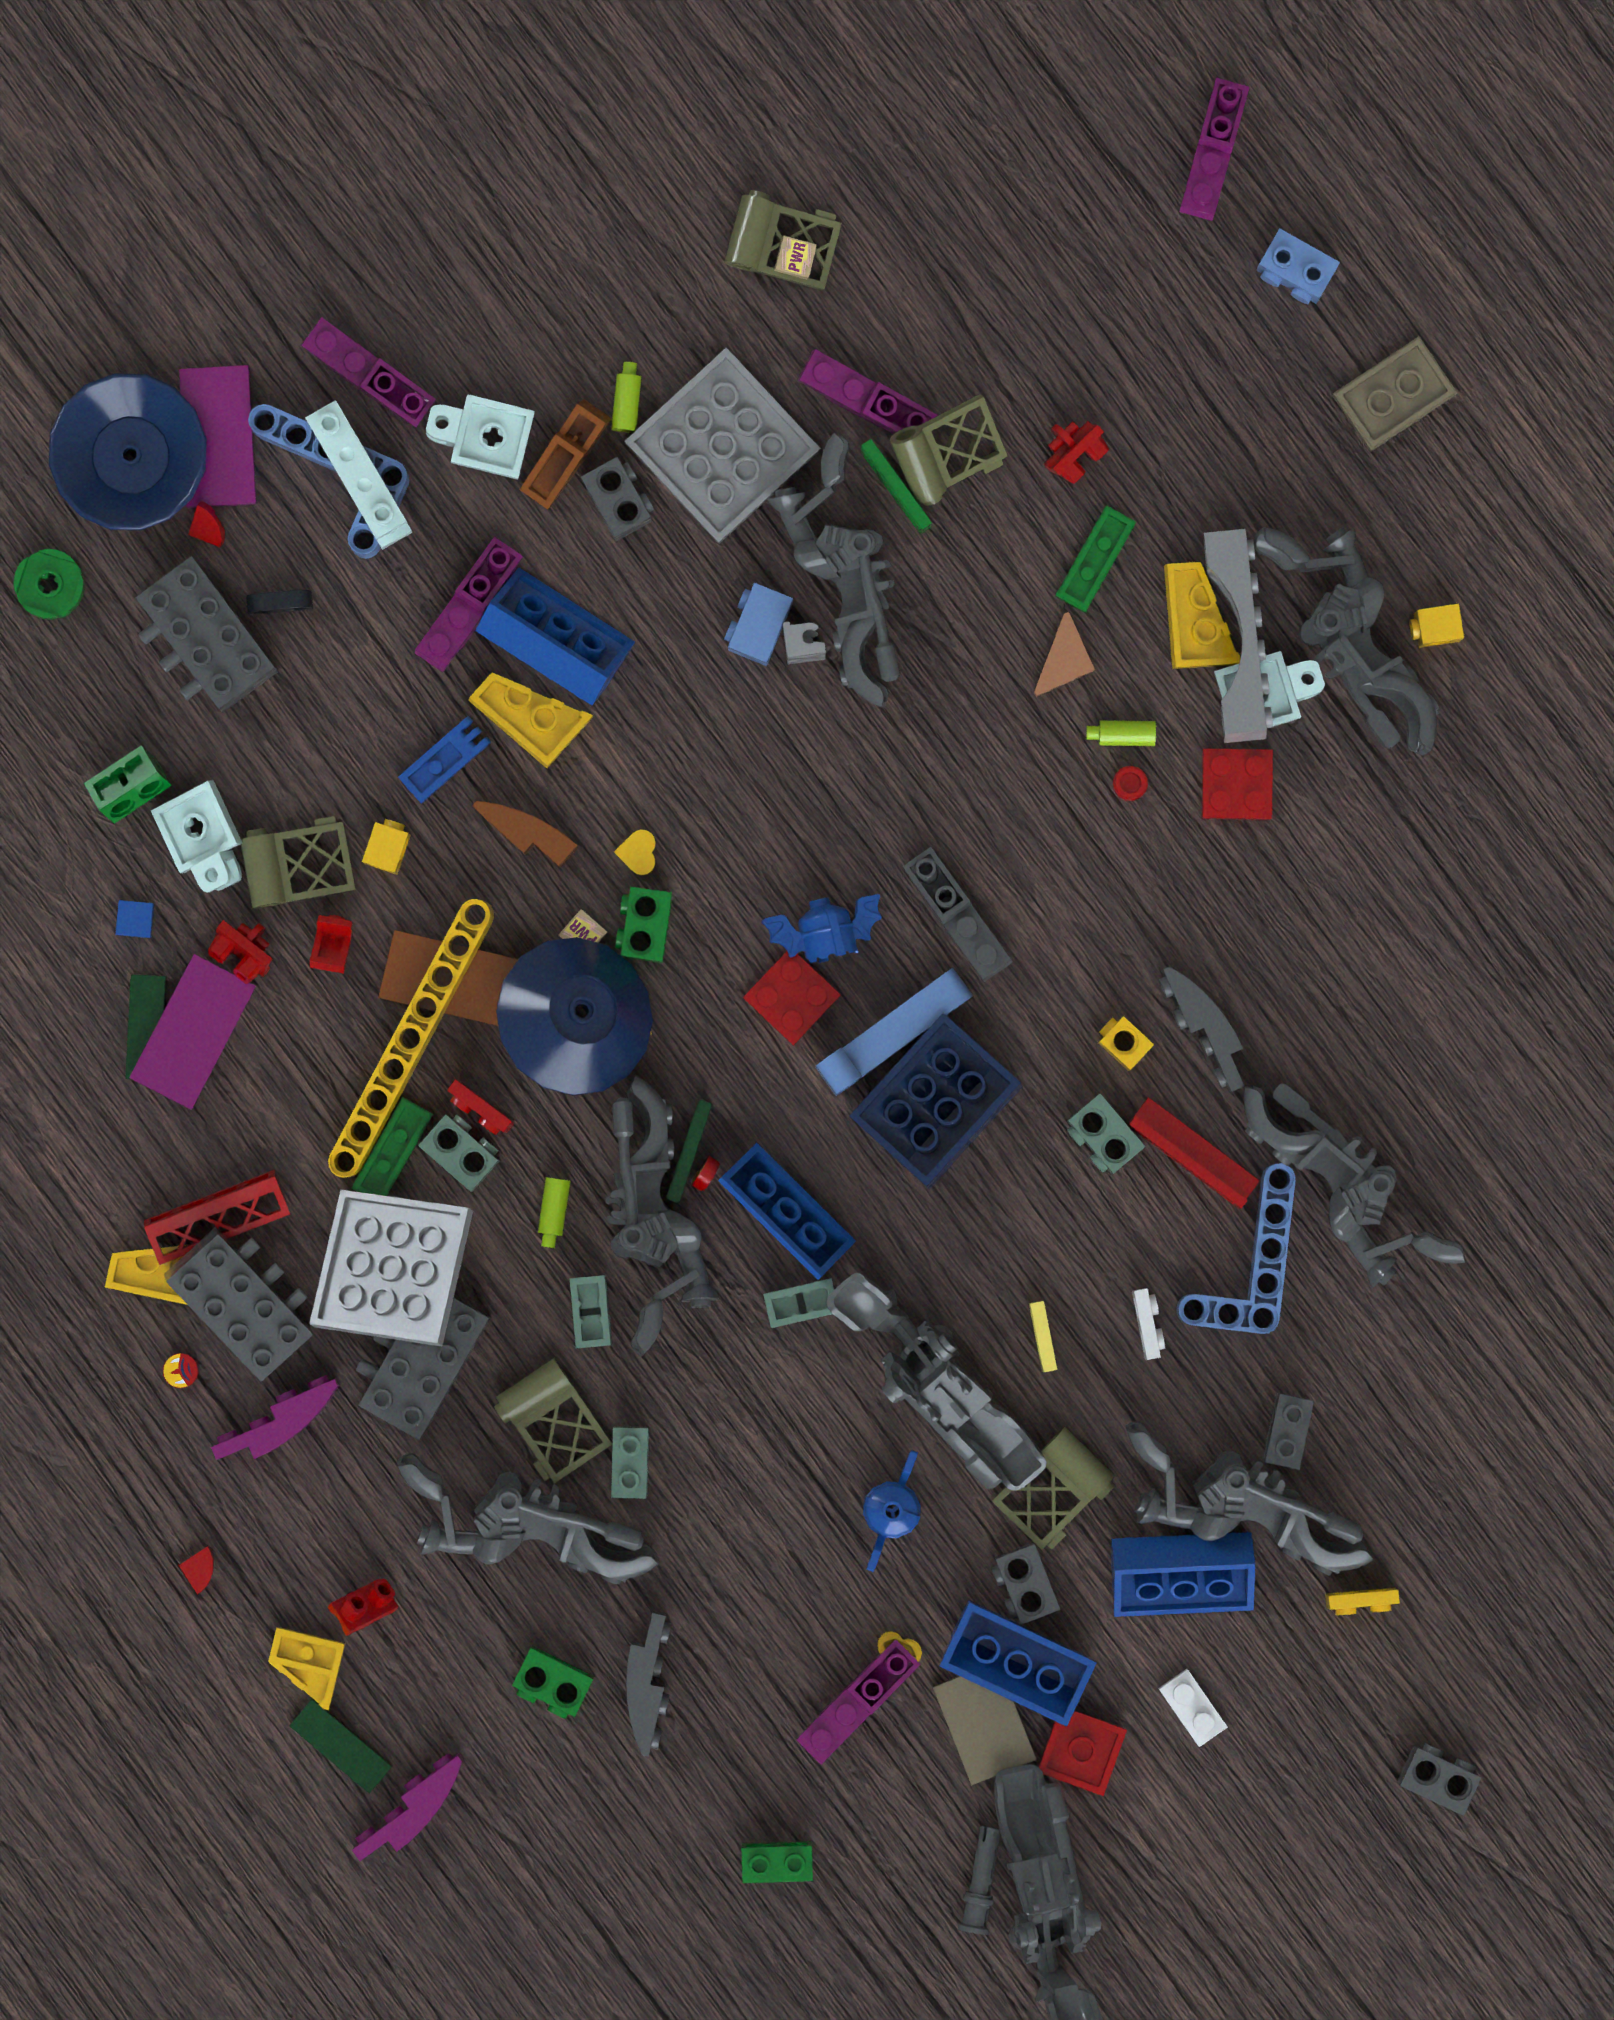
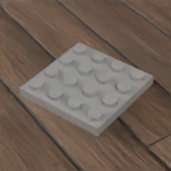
M727 348L718 354L624 441L718 544L821 451V448Z
M340 1190L309 1324L316 1328L443 1346L473 1211L467 1207Z

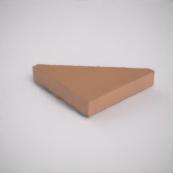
M1069 612L1064 613L1034 691L1036 697L1095 671Z

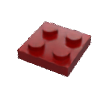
M1203 748L1202 819L1271 820L1273 750Z
M786 951L747 992L743 999L794 1046L841 994L801 956L796 954L790 958Z
M455 1079L447 1091L453 1095L450 1102L467 1114L474 1110L481 1116L478 1123L493 1134L497 1135L500 1130L507 1134L515 1124L514 1121L460 1081Z
M1074 1710L1067 1727L1056 1721L1054 1722L1038 1767L1044 1775L1104 1796L1127 1729Z

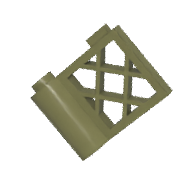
M750 190L749 195H742L724 263L740 270L762 273L823 291L826 286L842 224L835 221L836 214L816 209L815 215L777 205L769 201L770 195L760 191ZM780 215L793 218L800 231L789 237L796 238L803 235L806 242L814 244L807 232L817 225L832 229L829 243L818 249L816 248L815 257L822 268L819 281L811 278L806 280L774 271V268L767 266L770 252L779 248L782 235L777 228ZM801 221H805L812 224H810L807 227H804ZM775 235L779 243L772 246ZM827 249L823 260L820 252Z
M981 394L919 426H910L899 430L890 438L891 445L913 497L918 503H923L925 506L939 502L943 498L942 495L946 492V489L981 470L984 474H987L1003 465L1002 459L1008 456L986 401ZM978 407L981 418L977 428L973 429L962 425L967 412ZM944 424L953 427L946 445L936 442L932 434L934 429ZM985 427L987 428L988 433L984 432ZM960 430L974 434L967 452L953 448ZM981 437L992 440L996 451L985 457L974 455ZM939 449L944 450L942 456ZM954 453L964 456L965 459L961 469L949 475L946 465L950 454Z
M335 816L315 819V826L274 834H267L266 828L246 831V838L241 839V850L252 908H264L293 901L355 891L343 822L336 823ZM337 831L339 846L332 856L315 845L322 833ZM317 834L312 842L303 837ZM298 838L308 845L298 862L285 854L283 840ZM311 849H314L328 859V862L318 876L301 865ZM339 851H341L343 864L335 859ZM287 861L294 865L290 873L288 872ZM333 862L344 870L347 884L333 887L321 879V877ZM297 869H300L315 880L308 891L292 894L290 879ZM317 883H320L321 885L326 887L322 889L313 890Z
M555 1358L496 1396L499 1403L494 1406L495 1410L505 1424L511 1420L537 1457L538 1460L533 1465L544 1481L551 1478L556 1483L612 1445V1442ZM571 1397L579 1407L577 1422L557 1418L559 1405ZM554 1409L553 1417L544 1416ZM583 1414L590 1424L581 1423ZM536 1420L551 1422L548 1441L533 1439L526 1427ZM556 1423L576 1427L572 1446L552 1442ZM580 1428L595 1430L601 1439V1442L591 1449L576 1447ZM538 1445L547 1446L545 1455ZM551 1447L571 1451L569 1463L557 1472L548 1461ZM575 1452L584 1453L574 1460Z
M1063 1427L1041 1450L1047 1462L1046 1468L1051 1472V1485H1031L1030 1482L1024 1488L1016 1490L1027 1491V1510H1012L1003 1501L1011 1491H1014L1009 1490L1006 1486L992 1500L1041 1550L1046 1545L1052 1550L1067 1535L1062 1529L1092 1499L1097 1496L1102 1500L1115 1487V1484L1111 1482L1115 1475L1066 1427ZM1056 1477H1057L1064 1485H1056ZM1031 1491H1051L1052 1510H1031ZM1056 1491H1071L1080 1501L1071 1510H1056ZM1018 1515H1027V1523ZM1031 1515H1052V1529L1043 1538L1032 1529ZM1056 1515H1065L1056 1524Z

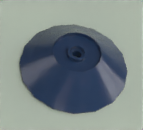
M114 373L85 384L62 406L50 432L49 467L59 494L81 517L109 530L141 531L170 520L193 499L206 470L207 438L196 409L175 387L147 374ZM128 450H135L137 452V456L133 461L125 460V453Z
M579 937L546 941L522 955L502 982L496 1008L501 1042L517 1069L543 1088L572 1096L602 1092L628 1077L647 1050L653 1023L648 990L632 964L607 945ZM577 1006L584 1008L586 1012L585 1017L577 1016L575 1012Z

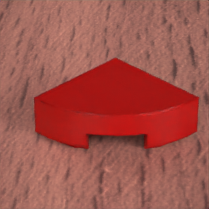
M200 501L188 535L221 547L225 540L224 527L215 515V510L207 503Z
M207 1546L178 1565L197 1595L208 1586L213 1575L214 1556L210 1546Z

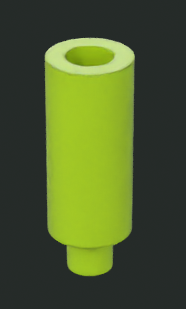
M623 362V372L616 376L611 430L634 433L637 428L642 377L636 375L637 363Z
M1100 720L1099 726H1086V740H1099V745L1155 746L1156 722Z
M548 1177L545 1179L538 1233H543L541 1243L543 1247L555 1248L557 1235L563 1236L571 1181Z

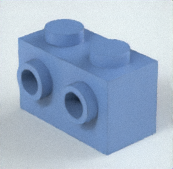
M1279 228L1256 271L1262 273L1260 278L1275 287H1279L1281 284L1292 290L1291 296L1305 304H1309L1311 301L1317 304L1340 262Z
M754 583L751 590L745 588L738 604V608L743 610L738 623L731 621L724 639L730 642L728 651L767 666L782 631L783 623L786 621L793 604V598L757 583Z

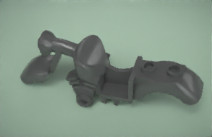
M833 432L827 441L821 459V477L825 489L804 506L802 501L805 499L806 492L797 493L796 487L776 490V497L767 500L781 514L786 530L795 545L794 558L798 565L822 579H831L841 592L842 608L839 618L835 619L838 631L833 632V641L836 652H842L844 665L839 666V672L843 687L853 688L863 699L884 708L889 697V691L869 671L865 658L868 638L877 629L879 644L875 649L881 679L889 682L899 678L900 669L895 644L889 640L884 609H889L890 606L883 592L892 588L895 582L894 580L883 581L879 577L880 570L891 567V563L888 560L870 562L869 556L879 553L884 544L883 537L875 530H857L831 524L825 525L821 535L817 538L807 519L812 512L837 492L835 487L845 479V460L849 451V442L840 433Z
M1342 527L1326 538L1330 545L1323 549V551L1327 554H1333L1334 557L1309 560V555L1304 548L1291 536L1276 529L1261 528L1255 535V550L1259 554L1272 559L1282 570L1299 568L1300 573L1341 569L1347 587L1337 584L1332 593L1326 592L1322 595L1321 600L1309 619L1300 626L1299 637L1308 646H1320L1322 651L1315 656L1314 661L1318 663L1323 659L1331 661L1333 665L1332 670L1327 672L1325 677L1332 679L1340 675L1351 697L1365 714L1367 726L1383 748L1390 749L1400 742V734L1384 712L1376 710L1366 695L1384 697L1396 704L1406 719L1408 731L1406 744L1408 749L1420 755L1429 753L1436 738V715L1439 714V706L1435 699L1417 683L1419 680L1413 669L1408 665L1404 666L1402 663L1404 660L1401 656L1391 659L1379 652L1372 642L1370 627L1374 624L1379 614L1385 591L1380 581L1368 577L1362 558L1355 546L1356 534L1354 527L1348 532Z
M635 1075L627 1089V1098H618L612 1104L613 1133L618 1138L620 1173L613 1174L617 1190L611 1192L610 1196L606 1198L605 1203L618 1205L619 1211H612L611 1216L606 1217V1221L609 1224L626 1226L611 1240V1250L619 1258H631L652 1265L655 1268H659L674 1252L683 1273L682 1278L650 1297L651 1302L639 1312L638 1327L631 1339V1347L642 1357L652 1347L659 1335L663 1318V1299L685 1286L686 1293L683 1294L681 1301L690 1302V1308L711 1307V1301L720 1300L715 1289L709 1284L706 1267L699 1251L702 1238L699 1227L692 1220L678 1212L668 1210L660 1197V1184L663 1175L670 1168V1161L668 1159L674 1158L673 1138H668L667 1125L672 1124V1105L666 1104V1099H662L650 1084ZM633 1105L643 1119L645 1135L640 1149L630 1157L629 1137L633 1134Z
M1286 1083L1278 1085L1273 1091V1098L1297 1118L1304 1117L1318 1130L1292 1132L1282 1128L1270 1116L1266 1106L1264 1091L1257 1086H1245L1244 1109L1248 1119V1127L1245 1132L1259 1144L1266 1141L1275 1149L1272 1154L1284 1165L1289 1166L1292 1162L1300 1171L1303 1168L1310 1169L1327 1179L1333 1192L1329 1206L1331 1230L1336 1238L1346 1242L1355 1258L1367 1271L1368 1281L1372 1289L1378 1283L1385 1286L1397 1271L1393 1267L1397 1258L1392 1256L1386 1257L1384 1253L1408 1244H1412L1420 1253L1435 1261L1450 1264L1465 1263L1464 1249L1460 1243L1442 1239L1430 1231L1416 1236L1413 1232L1375 1245L1362 1225H1380L1388 1196L1392 1193L1397 1181L1396 1170L1390 1165L1374 1167L1371 1163L1377 1154L1375 1148H1371L1370 1152L1366 1155L1358 1153L1357 1146L1360 1145L1362 1137L1355 1136L1348 1142L1337 1128L1334 1130L1325 1120L1310 1109V1103Z
M860 1273L852 1274L828 1296L826 1305L830 1312L853 1331L861 1332L870 1326L872 1330L894 1333L904 1346L899 1356L890 1351L881 1359L886 1369L885 1377L887 1379L882 1387L883 1393L893 1403L905 1399L965 1461V1468L986 1489H993L1002 1482L1009 1490H1020L1045 1469L1047 1464L1045 1457L1029 1433L1010 1413L991 1401L993 1393L988 1387L983 1389L964 1370L955 1364V1358L960 1354L957 1351L956 1343L953 1341L952 1332L945 1325L933 1326L925 1320L919 1327H916L905 1311L897 1306V1296L894 1289L885 1292L875 1282Z
M1135 1421L1126 1424L1128 1437L1135 1451L1153 1468L1164 1472V1499L1160 1497L1159 1492L1155 1488L1151 1489L1148 1495L1143 1493L1134 1512L1138 1513L1136 1523L1143 1524L1157 1521L1175 1527L1188 1528L1199 1538L1206 1541H1214L1233 1530L1240 1521H1256L1264 1525L1271 1532L1276 1544L1282 1547V1552L1296 1560H1300L1303 1556L1313 1562L1312 1566L1315 1569L1329 1576L1332 1572L1339 1574L1340 1571L1356 1569L1374 1560L1369 1550L1361 1541L1363 1531L1359 1524L1335 1512L1327 1514L1296 1499L1299 1492L1285 1487L1284 1480L1279 1479L1280 1472L1277 1469L1273 1470L1269 1478H1267V1471L1260 1472V1469L1263 1467L1262 1461H1256L1250 1471L1247 1472L1240 1454L1234 1451L1222 1452L1217 1457L1216 1462L1204 1474H1201L1197 1480L1192 1482L1200 1501L1197 1506L1176 1503L1175 1468L1173 1463L1170 1462V1456L1166 1454V1447L1151 1436L1143 1423ZM1306 1516L1323 1524L1327 1532L1345 1541L1329 1542L1316 1537L1309 1531Z
M413 1453L403 1455L397 1459V1467L401 1476L414 1491L428 1499L437 1502L441 1501L445 1527H440L434 1518H432L429 1526L422 1525L416 1544L421 1546L420 1555L431 1554L435 1551L474 1554L481 1563L489 1565L502 1561L516 1550L522 1541L540 1539L555 1548L559 1553V1561L569 1562L568 1566L583 1573L591 1570L601 1574L602 1579L618 1585L621 1584V1581L626 1582L629 1578L645 1574L660 1562L659 1556L652 1547L643 1544L644 1537L641 1531L613 1521L606 1524L577 1514V1504L560 1502L559 1487L557 1485L552 1486V1491L548 1495H542L541 1489L538 1488L541 1480L538 1478L534 1479L526 1496L522 1497L520 1493L522 1482L514 1472L500 1474L496 1479L495 1485L474 1506L476 1516L473 1522L479 1531L455 1530L449 1490L443 1489L442 1476L428 1468ZM589 1530L603 1535L607 1542L627 1549L620 1551L608 1549L596 1542L590 1535Z
M1021 1765L1001 1770L996 1774L994 1782L996 1814L1004 1844L1012 1859V1863L1006 1864L1007 1871H1012L1024 1913L1014 1915L1015 1924L1008 1934L1010 1944L1021 1950L1025 1964L1037 1962V1975L1041 1986L1037 1991L1035 2002H1045L1049 2020H1103L1094 1994L1088 1989H1078L1074 1980L1058 1964L1057 1946L1066 1942L1072 1954L1083 1952L1090 1937L1095 1932L1101 1930V1920L1097 1910L1090 1911V1909L1085 1907L1066 1824L1069 1813L1062 1786L1058 1783L1044 1785L1043 1772L1035 1765Z

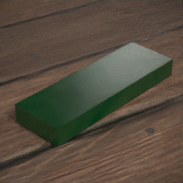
M131 975L125 1079H130L129 1077L165 1010L167 976Z
M703 1100L697 1103L667 1194V1200L680 1204L713 1105L712 1103Z
M313 1698L289 1725L369 1794L393 1766L329 1711L319 1706V1703Z

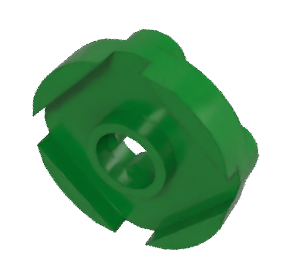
M44 549L32 554L30 557H26L21 561L14 575V590L18 601L26 611L41 619L53 620L67 617L79 605L84 594L85 582L81 568L69 555L59 550ZM50 575H54L55 582L59 584L57 590H51L50 594L44 593L45 588L40 585V581L42 579L47 580Z

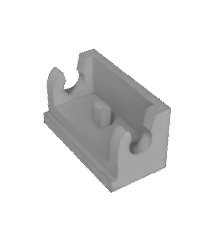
M790 622L783 623L788 665L825 660V643L813 642L812 639L818 636V632L815 631L819 628L818 625L814 623L790 625Z

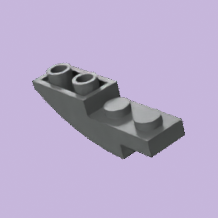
M932 847L902 866L932 912L983 982H986L1012 963L1008 954L974 909L968 897Z
M1170 966L1161 970L1163 977L1158 979L1165 997L1169 998L1172 996L1177 1009L1172 1011L1175 1021L1180 1030L1186 1028L1188 1035L1200 1029L1202 1030L1204 1036L1199 1037L1206 1056L1213 1055L1218 1068L1213 1069V1073L1220 1088L1227 1087L1230 1093L1244 1087L1231 1054L1242 1050L1243 1047L1225 1015L1213 1000L1186 976Z
M657 1611L652 1612L645 1645L631 1642L627 1663L626 1688L630 1722L639 1750L643 1756L649 1757L651 1749L658 1750L662 1729L655 1727L658 1714L666 1715L670 1695L663 1693L665 1685L651 1682L652 1677H660L664 1657L657 1656L660 1642L667 1644L672 1624L665 1622L666 1613Z

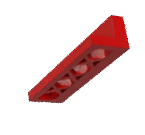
M1149 1097L1127 1124L1128 1127L1238 1209H1242L1248 1201V1196L1260 1182V1180Z
M274 1169L145 1219L144 1229L157 1261L161 1265L184 1256L202 1240L189 1234L196 1221L203 1219L215 1224L214 1228L217 1227L218 1229L220 1226L227 1229L221 1233L228 1239L290 1215V1211ZM274 1191L280 1209L268 1214L255 1209L260 1196ZM253 1200L251 1206L243 1204L245 1202ZM238 1207L248 1213L242 1224L232 1226L222 1221L226 1210ZM220 1212L218 1219L211 1217ZM252 1214L259 1216L258 1218L250 1220ZM188 1225L185 1232L178 1229ZM171 1232L182 1237L177 1249L163 1254L157 1236ZM186 1239L193 1241V1243L184 1246Z

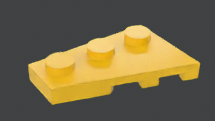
M1189 562L1164 565L1172 669L1239 664L1241 657L1234 648L1229 636L1231 634L1226 622L1224 623L1216 604L1217 599L1202 563Z
M493 672L468 700L546 768L553 763L593 718L592 714L573 709L554 698H547L531 691L526 686Z
M178 1246L164 1247L161 1249L163 1254L177 1249ZM153 1249L112 1253L105 1288L187 1305L169 1286L164 1277V1273L182 1257L159 1265Z

